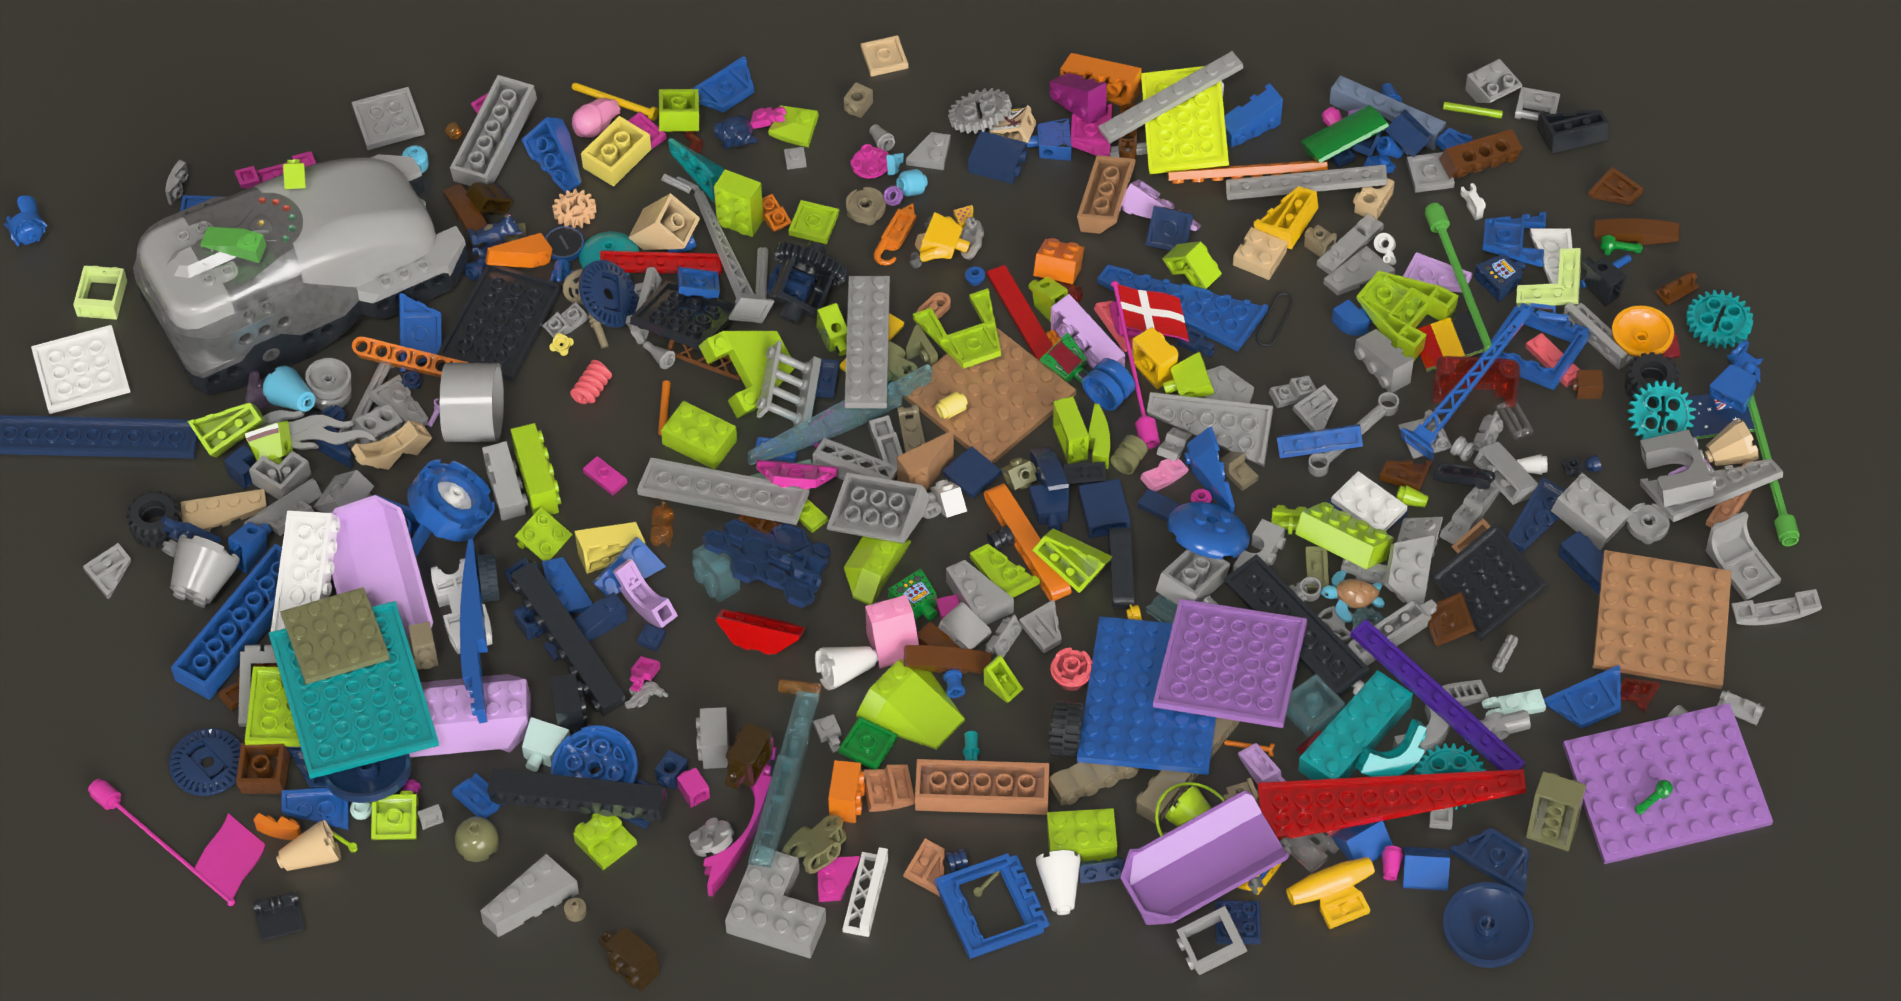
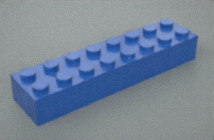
M277 544L273 545L172 665L171 669L176 682L210 700L240 664V652H245V645H256L271 627L282 547Z

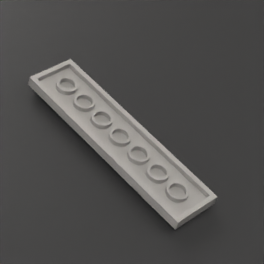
M849 276L845 408H887L890 276Z
M650 458L637 488L638 495L793 525H797L810 493L809 489H801L799 486L784 488L779 487L777 484H772L766 479L656 458Z

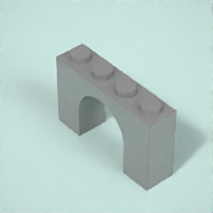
M1689 430L1640 440L1641 457L1647 469L1668 464H1682L1689 467L1684 472L1657 478L1658 494L1664 507L1714 496L1713 487H1716L1715 477L1710 475L1709 464L1704 462L1702 449L1698 450L1697 439L1692 437Z

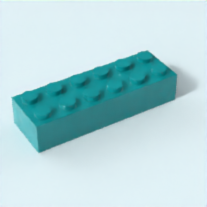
M1377 670L1300 756L1298 771L1311 780L1349 778L1357 769L1355 765L1363 747L1374 749L1411 708L1413 693Z

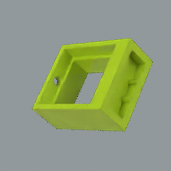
M1074 397L1053 401V427L1067 463L1072 464L1088 460L1089 435Z

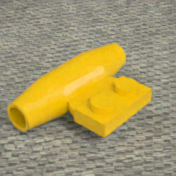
M1369 857L1338 863L1310 874L1287 888L1288 899L1292 905L1320 900V912L1328 928L1332 929L1370 913L1371 910L1362 892L1355 888L1354 885L1374 874V866Z

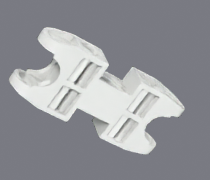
M465 558L460 559L459 569L454 574H444L441 569L438 570L437 566L431 568L432 584L439 607L450 605L452 611L451 614L444 615L443 618L450 643L457 654H460V603ZM483 604L488 646L493 644L492 630L485 604Z

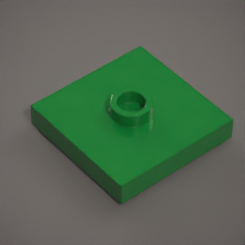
M859 717L838 748V753L868 768L877 770L898 739V734L863 717Z

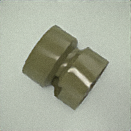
M1127 435L1119 445V448L1111 456V464L1121 473L1132 474L1139 465V460H1142L1148 452V447L1140 438L1134 435Z

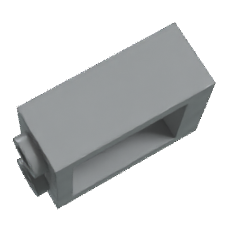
M1225 906L1177 930L1180 938L1176 940L1181 950H1186L1189 955L1185 959L1190 969H1196L1199 975L1248 951ZM1223 921L1233 944L1198 960L1187 938Z

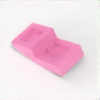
M1179 458L1177 461L1165 459L1160 461L1157 468L1142 473L1140 479L1149 489L1156 492L1181 478L1189 469Z

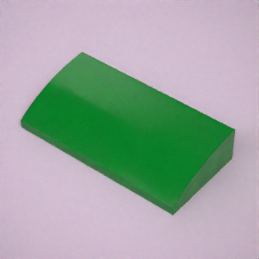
M1367 105L1305 138L1301 143L1307 156L1318 163H1322L1389 127V125L1374 107Z

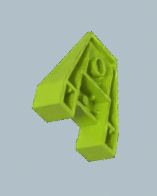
M1378 270L1357 295L1356 299L1379 331L1391 340L1390 345L1395 349L1400 347L1405 357L1411 356L1415 361L1424 350L1427 335L1416 329V327L1427 314L1439 321L1451 317L1456 310L1458 295L1439 285Z
M722 331L699 345L708 364L729 355L746 389L736 393L728 400L737 419L757 409L756 405L761 395L767 358L765 355L767 349L779 340L782 342L780 352L790 356L777 331ZM781 361L778 362L777 369L790 374L795 369ZM776 378L774 386L778 387L783 380Z

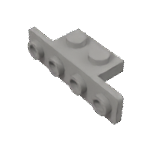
M313 478L246 520L244 525L248 522L258 526L266 523L270 526L271 530L281 536L285 532L287 511L314 512L308 504L322 495L316 481Z

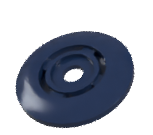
M606 260L591 262L582 270L579 277V293L585 308L594 319L605 326L618 328L627 325V316L633 315L638 305V294L634 291V283L628 274L613 262ZM604 289L611 291L612 299H608L605 296Z
M216 728L201 729L188 734L176 744L170 755L169 771L173 781L181 790L196 796H212L226 791L236 783L241 742L233 734ZM210 757L214 760V764L208 768L201 765L202 760Z

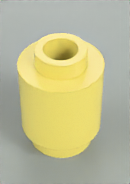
M954 392L939 400L935 408L942 419H950L965 411L968 402L962 393Z

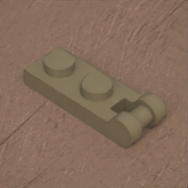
M918 404L911 405L908 408L903 406L897 407L906 453L925 444ZM913 415V418L906 419L905 416Z

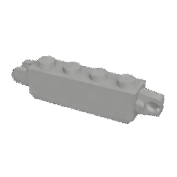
M1432 599L1422 605L1416 601H1411L1374 627L1393 644L1398 646L1427 627L1428 621L1432 617L1431 615L1437 610V604ZM1354 639L1348 644V647L1367 666L1376 660Z

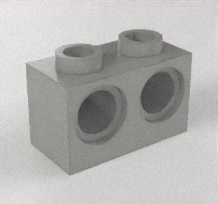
M388 403L382 407L374 408L368 414L359 415L354 421L352 430L360 429L373 435L376 441L358 438L362 444H369L380 441L398 431L402 427L403 420Z

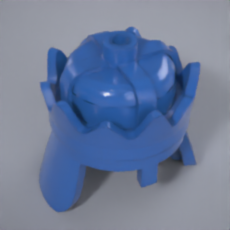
M20 196L17 199V204L21 213L15 215L12 219L10 216H7V221L4 223L9 229L12 241L14 240L17 246H20V243L29 245L35 241H40L41 236L45 233V227H47L38 215L36 200L31 196Z

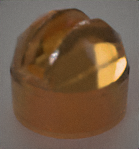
M452 122L446 127L445 134L449 138L456 140L462 136V128L456 122Z

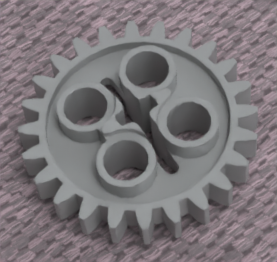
M984 88L982 92L978 90L975 91V94L969 92L968 97L962 96L961 101L956 100V105H951L952 109L949 110L948 117L952 127L955 130H960L961 133L965 130L967 134L974 130V133H977L978 130L984 132L985 128L992 129V125L998 126L999 121H1005L1004 117H1008V112L1012 111V104L1005 91L1000 92V89L994 91L993 88L986 91V88ZM978 103H980V109H981L982 117H983L982 119H980V112H979V109H978Z

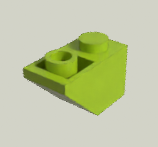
M300 159L287 160V164H283L285 189L306 188L304 163H300Z

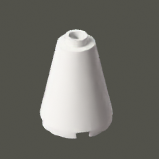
M869 646L822 647L815 653L817 673H822L823 678L820 681L827 690L835 689L875 667L878 660L876 651L872 650Z
M1065 850L1049 852L1050 856L1045 858L1041 854L1036 858V865L1051 909L1057 912L1058 915L1069 914L1070 910H1073L1075 906L1080 854L1078 853L1075 856L1074 851Z

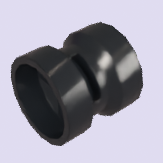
M1008 525L1001 526L997 532L992 530L987 533L989 545L998 551L1005 545L1010 546L1015 543L1014 535Z

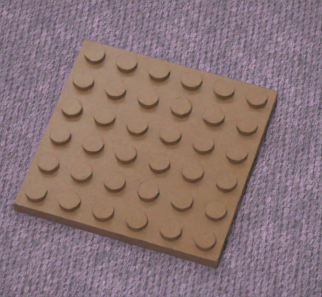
M997 327L1001 356L963 369L947 353L901 391V397L911 405L918 404L919 411L946 433L952 431L954 439L967 450L971 446L974 447L993 464L1053 414V401L1076 395L1075 388L1044 367L1038 359ZM954 392L962 393L968 402L966 410L950 419H942L938 415L935 405L939 403V400Z
M1604 550L1592 668L1609 670L1619 665L1621 673L1721 689L1724 678L1732 571Z

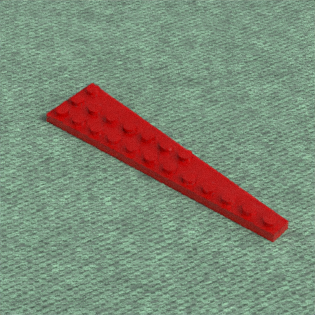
M1524 769L1258 783L1259 808L1279 841L1285 837L1290 839L1526 793Z

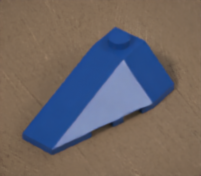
M546 117L521 139L528 155L541 165L540 168L543 171H547L552 176V180L565 193L567 190L572 192L582 183L571 136L563 119Z
M1208 427L1187 443L1184 460L1186 465H1190L1192 473L1204 488L1210 492L1217 504L1234 513L1235 505L1228 481H1224L1223 462L1219 463L1218 451L1220 449L1213 428Z

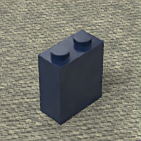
M980 131L968 159V173L1014 184L1016 177H1020L1022 162L1025 163L1028 157L1026 142Z
M1120 479L1078 486V499L1089 539L1108 536L1109 528H1130L1131 520Z

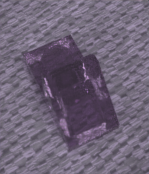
M250 371L245 404L252 403L261 411L271 403L264 396V381L260 380L259 372Z

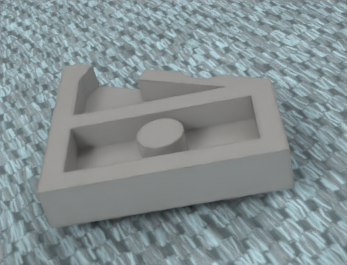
M1054 600L1019 619L1021 627L1043 653L1061 644L1062 638Z

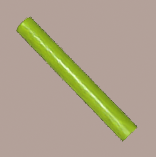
M1444 102L1443 110L1501 119L1503 114L1501 110Z

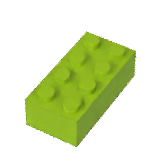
M535 423L511 429L514 453L533 515L540 507L550 515L559 513L558 504H561L558 493L559 487L557 480H554V471L552 464L548 460L547 448L543 444L542 431H537Z
M1322 502L1302 511L1295 532L1296 535L1366 570L1387 560L1394 537L1388 535L1386 531L1376 529L1364 520H1357L1351 517L1350 513L1339 511L1327 502Z

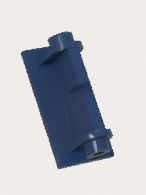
M1115 856L1114 858L1102 859L1101 862H1097V860L1081 861L1079 867L1080 884L1119 879L1124 868L1123 859Z

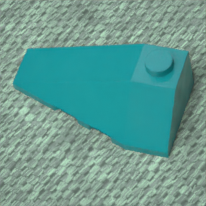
M672 138L669 139V152L714 203V186L724 172V169Z

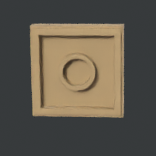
M898 35L860 44L871 77L908 69V62Z

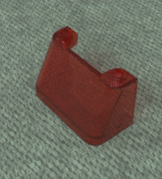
M1440 357L1436 362L1433 373L1432 403H1441L1444 397L1455 388L1480 358ZM1496 359L1473 389L1495 390V398L1502 397L1505 400L1506 407H1516L1520 379L1519 364L1511 359ZM1489 361L1483 362L1484 367ZM1479 366L1475 372H1481V367ZM1476 377L1469 378L1470 385ZM1465 382L1461 388H1467V383Z

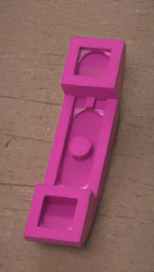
M311 151L292 156V160L300 159V163H304V167L317 164ZM283 164L255 170L254 166L235 170L240 187L245 189L284 174Z

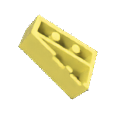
M636 522L575 531L578 555L587 574L607 567L635 537H638L645 544V540Z

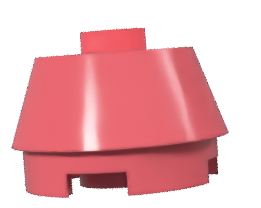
M1065 648L1056 654L1051 663L1050 670L1055 681L1063 689L1077 691L1082 689L1089 681L1093 662L1085 651L1082 650L1080 652L1072 650V648Z

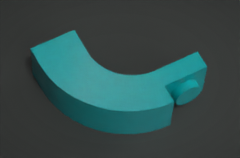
M1412 719L1404 739L1396 748L1387 752H1379L1364 746L1355 767L1361 773L1371 777L1398 776L1407 772L1417 764L1425 752L1420 742L1425 739L1427 727L1421 721Z

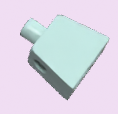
M531 717L522 745L523 756L528 759L526 768L537 772L541 764L551 767L555 751L561 742L570 735L569 729Z

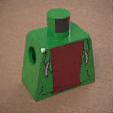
M1066 333L1039 359L1044 367L1057 374L1067 383L1075 377L1082 384V379L1088 374L1084 369L1088 364L1087 358L1069 333Z

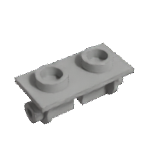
M1497 411L1494 412L1493 416L1487 415L1483 418L1479 427V432L1483 433H1477L1473 441L1476 445L1475 451H1479L1481 447L1496 443V439L1503 429V422Z
M1015 615L1002 620L996 630V634L999 636L993 635L986 644V652H991V655L996 653L997 656L1001 655L1003 658L1022 630Z
M1729 690L1727 692L1722 691L1717 704L1719 706L1730 703L1735 717L1755 725L1758 724L1765 707L1760 706V703L1757 704L1730 693Z

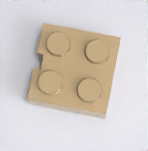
M1251 227L1244 238V245L1240 244L1233 256V265L1270 280L1287 252L1288 242Z

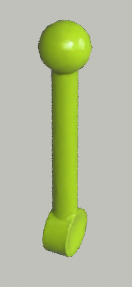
M332 831L333 837L348 846L350 852L357 851L356 843H350Z

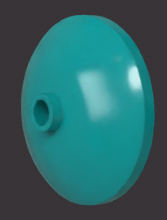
M615 231L601 232L590 237L584 243L579 254L580 265L583 269L591 262L600 260V251L639 252V247L624 233Z

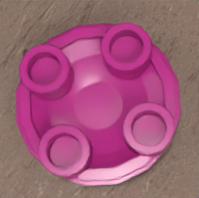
M865 144L853 156L851 168L855 174L862 178L879 177L888 170L886 155H889V153L881 148Z

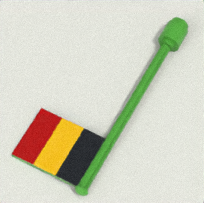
M1439 203L1429 204L1425 208V217L1431 231L1439 233L1469 311L1418 328L1419 331L1427 334L1424 350L1420 353L1426 371L1481 352H1486L1492 345L1446 231L1450 226V222L1444 207Z

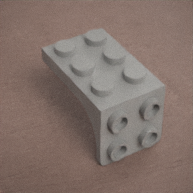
M1746 511L1740 514L1736 513L1728 520L1714 524L1711 528L1706 547L1707 554L1719 569L1732 571L1731 584L1744 601L1780 584L1781 581L1779 575L1753 544L1747 529L1749 515Z

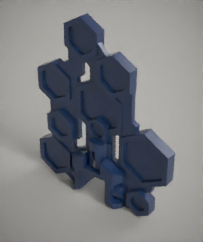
M733 519L725 523L724 531L720 532L712 529L703 534L701 539L706 550L718 555L725 553L730 556L731 564L729 567L733 578L745 583L758 579L774 588H780L783 590L786 601L800 608H804L814 602V593L817 592L822 581L820 574L829 562L828 558L831 551L828 545L821 542L813 545L807 539L803 529L788 523H782L772 528L770 533L765 534L750 528L747 523ZM732 545L741 548L742 553L740 552V549L733 547Z

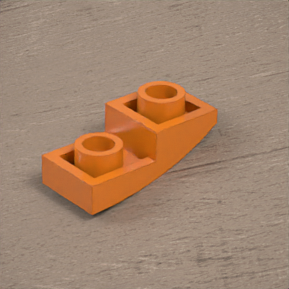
M773 194L762 198L764 221L773 232L791 225L790 218L783 206H779Z
M260 813L253 819L256 830L271 837L294 840L302 834L300 825L293 819L288 820L281 816L276 821L271 816H264Z

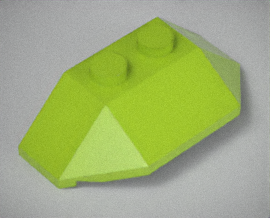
M864 536L861 538L844 566V572L854 599L868 605L874 604L910 545L911 540L906 539L903 544Z

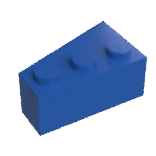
M1270 83L1265 86L1266 90L1258 96L1255 94L1251 96V101L1241 108L1239 105L1224 116L1227 144L1231 148L1241 145L1245 141L1257 137L1269 129H1274L1281 124L1283 98Z

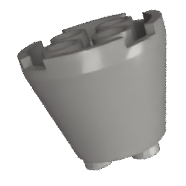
M184 534L181 535L176 545L170 588L174 591L173 596L181 600L187 598L192 600L193 604L205 608L206 604H209L236 570L240 561L239 557L236 554L229 555L224 550V546L195 535L194 538L188 539Z

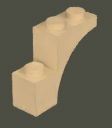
M408 420L403 427L392 435L369 444L356 443L351 450L356 456L355 459L361 465L389 470L403 453L418 455L432 437L422 423Z

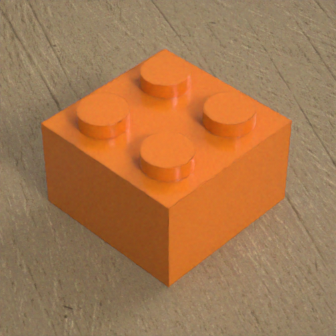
M1054 238L1045 239L1036 254L1033 276L1050 277L1056 281L1073 284L1082 267L1084 247L1073 242L1063 243Z
M834 761L828 798L829 815H839L843 822L856 823L857 815L862 814L863 803L861 799L865 795L866 784L864 783L865 772H861V763Z

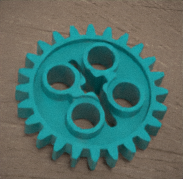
M1713 290V294L1710 295L1706 291L1704 297L1699 294L1697 300L1693 299L1691 305L1688 306L1686 325L1689 326V332H1694V338L1700 337V343L1707 341L1708 347L1713 343L1716 349L1719 344H1722L1723 348L1726 349L1727 344L1734 347L1735 342L1740 344L1742 339H1747L1754 322L1752 320L1753 313H1750V307H1745L1746 301L1739 302L1740 296L1732 298V292L1725 295L1724 290L1720 294ZM1726 307L1724 314L1720 319L1719 326L1716 332H1713L1716 322H1718V319L1720 317L1722 308Z
M1658 381L1653 382V387L1648 383L1645 385L1646 390L1642 387L1638 389L1640 395H1632L1636 401L1628 403L1633 407V409L1627 410V413L1632 414V417L1628 418L1627 421L1634 423L1630 429L1636 428L1637 431L1634 436L1641 435V440L1692 428L1694 425L1689 420L1695 419V416L1690 415V412L1694 411L1695 408H1689V404L1693 400L1686 401L1685 398L1688 393L1681 394L1682 387L1675 390V383H1671L1668 387L1666 381H1662L1661 386ZM1661 396L1664 397L1663 405L1661 401ZM1649 398H1653L1656 401L1655 408L1648 406L1647 401ZM1669 400H1673L1676 403L1675 411L1669 409ZM1661 411L1662 414H1665V417L1661 418L1660 415H1657V412ZM1647 418L1653 420V429H1649L1646 426ZM1667 421L1674 423L1675 428L1673 431L1667 429ZM1659 425L1661 427V433L1658 432Z
M1444 743L1443 749H1440L1438 745H1435L1434 752L1431 749H1427V754H1423L1420 761L1417 762L1414 775L1486 771V769H1483V762H1478V755L1471 756V749L1464 752L1463 745L1456 749L1455 743L1452 744L1451 748H1448L1447 744Z

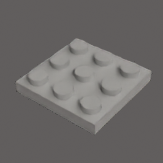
M409 87L351 102L367 150L425 135Z

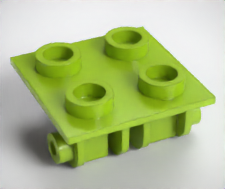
M540 507L515 537L518 539L517 545L521 549L527 547L542 561L552 559L573 534Z

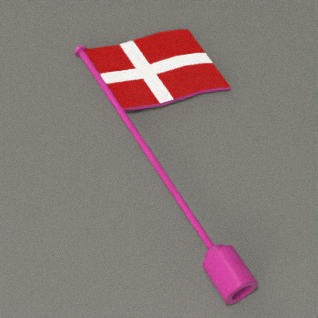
M1113 281L1111 286L1114 287L1142 415L1135 423L1137 436L1145 442L1148 449H1152L1160 444L1155 419L1145 414L1127 328L1143 333L1153 327L1157 332L1162 333L1163 336L1175 337L1189 342L1180 298L1166 293L1133 289L1119 285L1118 281Z

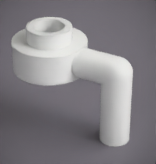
M1387 233L1377 235L1374 240L1375 249L1385 254L1383 257L1385 263L1391 266L1395 265L1396 259L1393 250L1396 242L1394 237ZM1388 240L1389 245L1384 248L1383 243Z

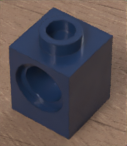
M524 606L513 611L515 623L528 641L534 637H539L545 632L542 627H538L533 620L534 615L530 610L527 611Z
M668 750L655 768L656 781L663 787L675 790L678 786L677 777L684 771L689 770L687 759Z

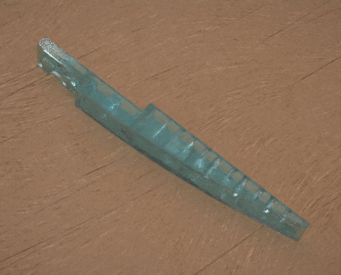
M926 364L887 385V408H845V400L748 451L749 465L757 464V460L767 461L820 443L823 438L830 439L901 406L902 396H907L916 388L929 384L932 380V368L929 364Z
M797 691L781 752L777 757L748 861L749 865L771 868L808 747L809 734L819 701V694Z

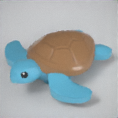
M1338 571L1332 578V586H1325L1321 590L1322 596L1328 599H1339L1335 611L1336 615L1344 622H1352V616L1348 611V607L1363 608L1372 603L1374 606L1382 608L1385 604L1383 599L1378 597L1382 587L1381 583H1374L1372 585L1359 579L1344 580L1346 576L1345 571Z

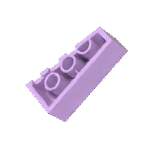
M1070 294L1051 307V330H1056L1059 334L1058 337L1061 338L1066 333H1069L1093 369L1103 358L1113 359L1125 367V353L1108 337Z

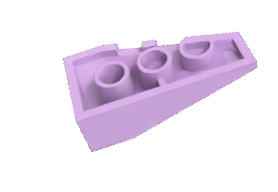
M1138 179L1128 187L1122 203V210L1128 214L1133 213L1151 219L1154 205L1174 209L1175 206L1169 200L1160 199L1158 191ZM1193 219L1191 230L1196 231L1201 225Z

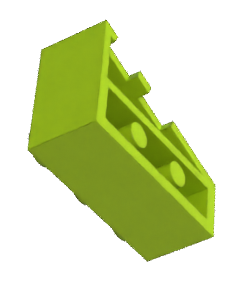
M247 403L223 412L190 420L188 423L209 455L217 458L246 438L244 433L259 429L267 421L256 405Z

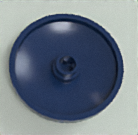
M405 754L324 775L323 779L328 790L342 800L355 803L375 802L396 793L407 782L411 773L410 755Z
M1480 882L1468 885L1453 895L1446 905L1442 925L1443 934L1448 946L1460 959L1474 966L1495 968L1510 964L1524 954L1532 940L1534 920L1529 905L1516 891L1502 884Z

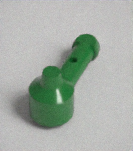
M1605 235L1601 238L1600 248L1604 251L1605 255H1610L1615 249L1633 251L1635 253H1641L1643 250V246L1640 243L1633 244L1616 241V238L1611 235Z
M1660 780L1655 787V791L1634 807L1636 814L1642 815L1658 799L1668 798L1673 790L1671 782Z

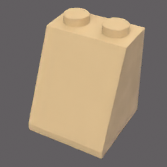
M670 193L643 208L628 238L643 250L684 249L700 217Z

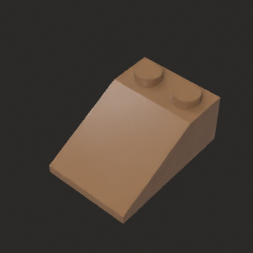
M950 431L898 456L897 481L922 485L927 491L942 473V470L954 458L953 432Z

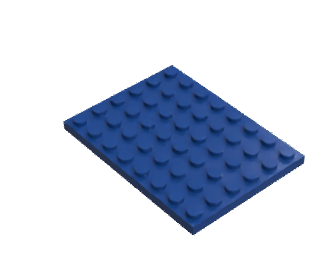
M1099 616L1077 762L1209 775L1216 717L1153 707L1173 623Z

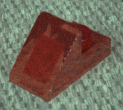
M1626 678L1621 685V700L1636 702L1641 711L1645 713L1655 698L1660 683Z

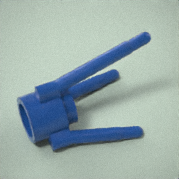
M563 259L557 260L554 264V270L551 272L550 281L554 282L555 278L558 282L564 281L573 272L570 270V263Z

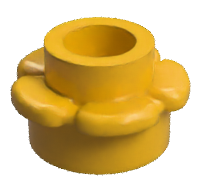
M1130 604V609L1126 610L1128 619L1142 620L1139 606H1132Z

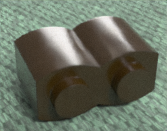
M476 182L470 186L466 193L467 197L482 213L492 211L496 214L507 213L514 202L501 185L496 183L487 185L483 182Z

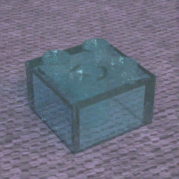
M704 544L693 550L692 564L695 569L694 577L699 583L705 585L710 597H715L720 603L740 590V582L738 579L733 578L729 567L731 559L728 554L721 553L718 555L706 550Z
M1315 674L1291 691L1286 716L1309 738L1318 730L1321 732L1325 730L1342 711L1345 703Z

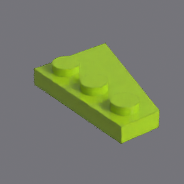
M989 544L970 552V559L980 572L1012 598L1040 584L1038 577L1035 575L1032 577L1025 572L1023 567L1020 565L1016 566L1010 562L1007 556Z

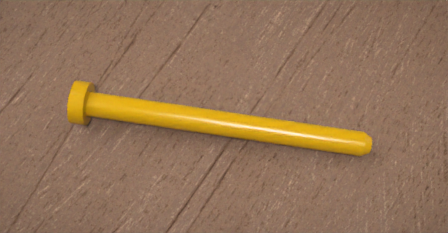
M578 83L572 84V89L598 99H615L620 107L638 113L641 112L648 116V119L651 121H655L658 117L659 109L656 107H651L650 109Z

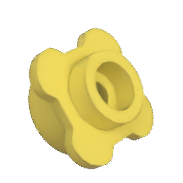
M558 333L549 347L551 351H557L561 356H566L569 347L574 342L572 338Z

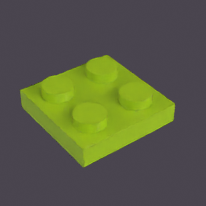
M801 200L788 230L789 235L827 244L839 216V209Z

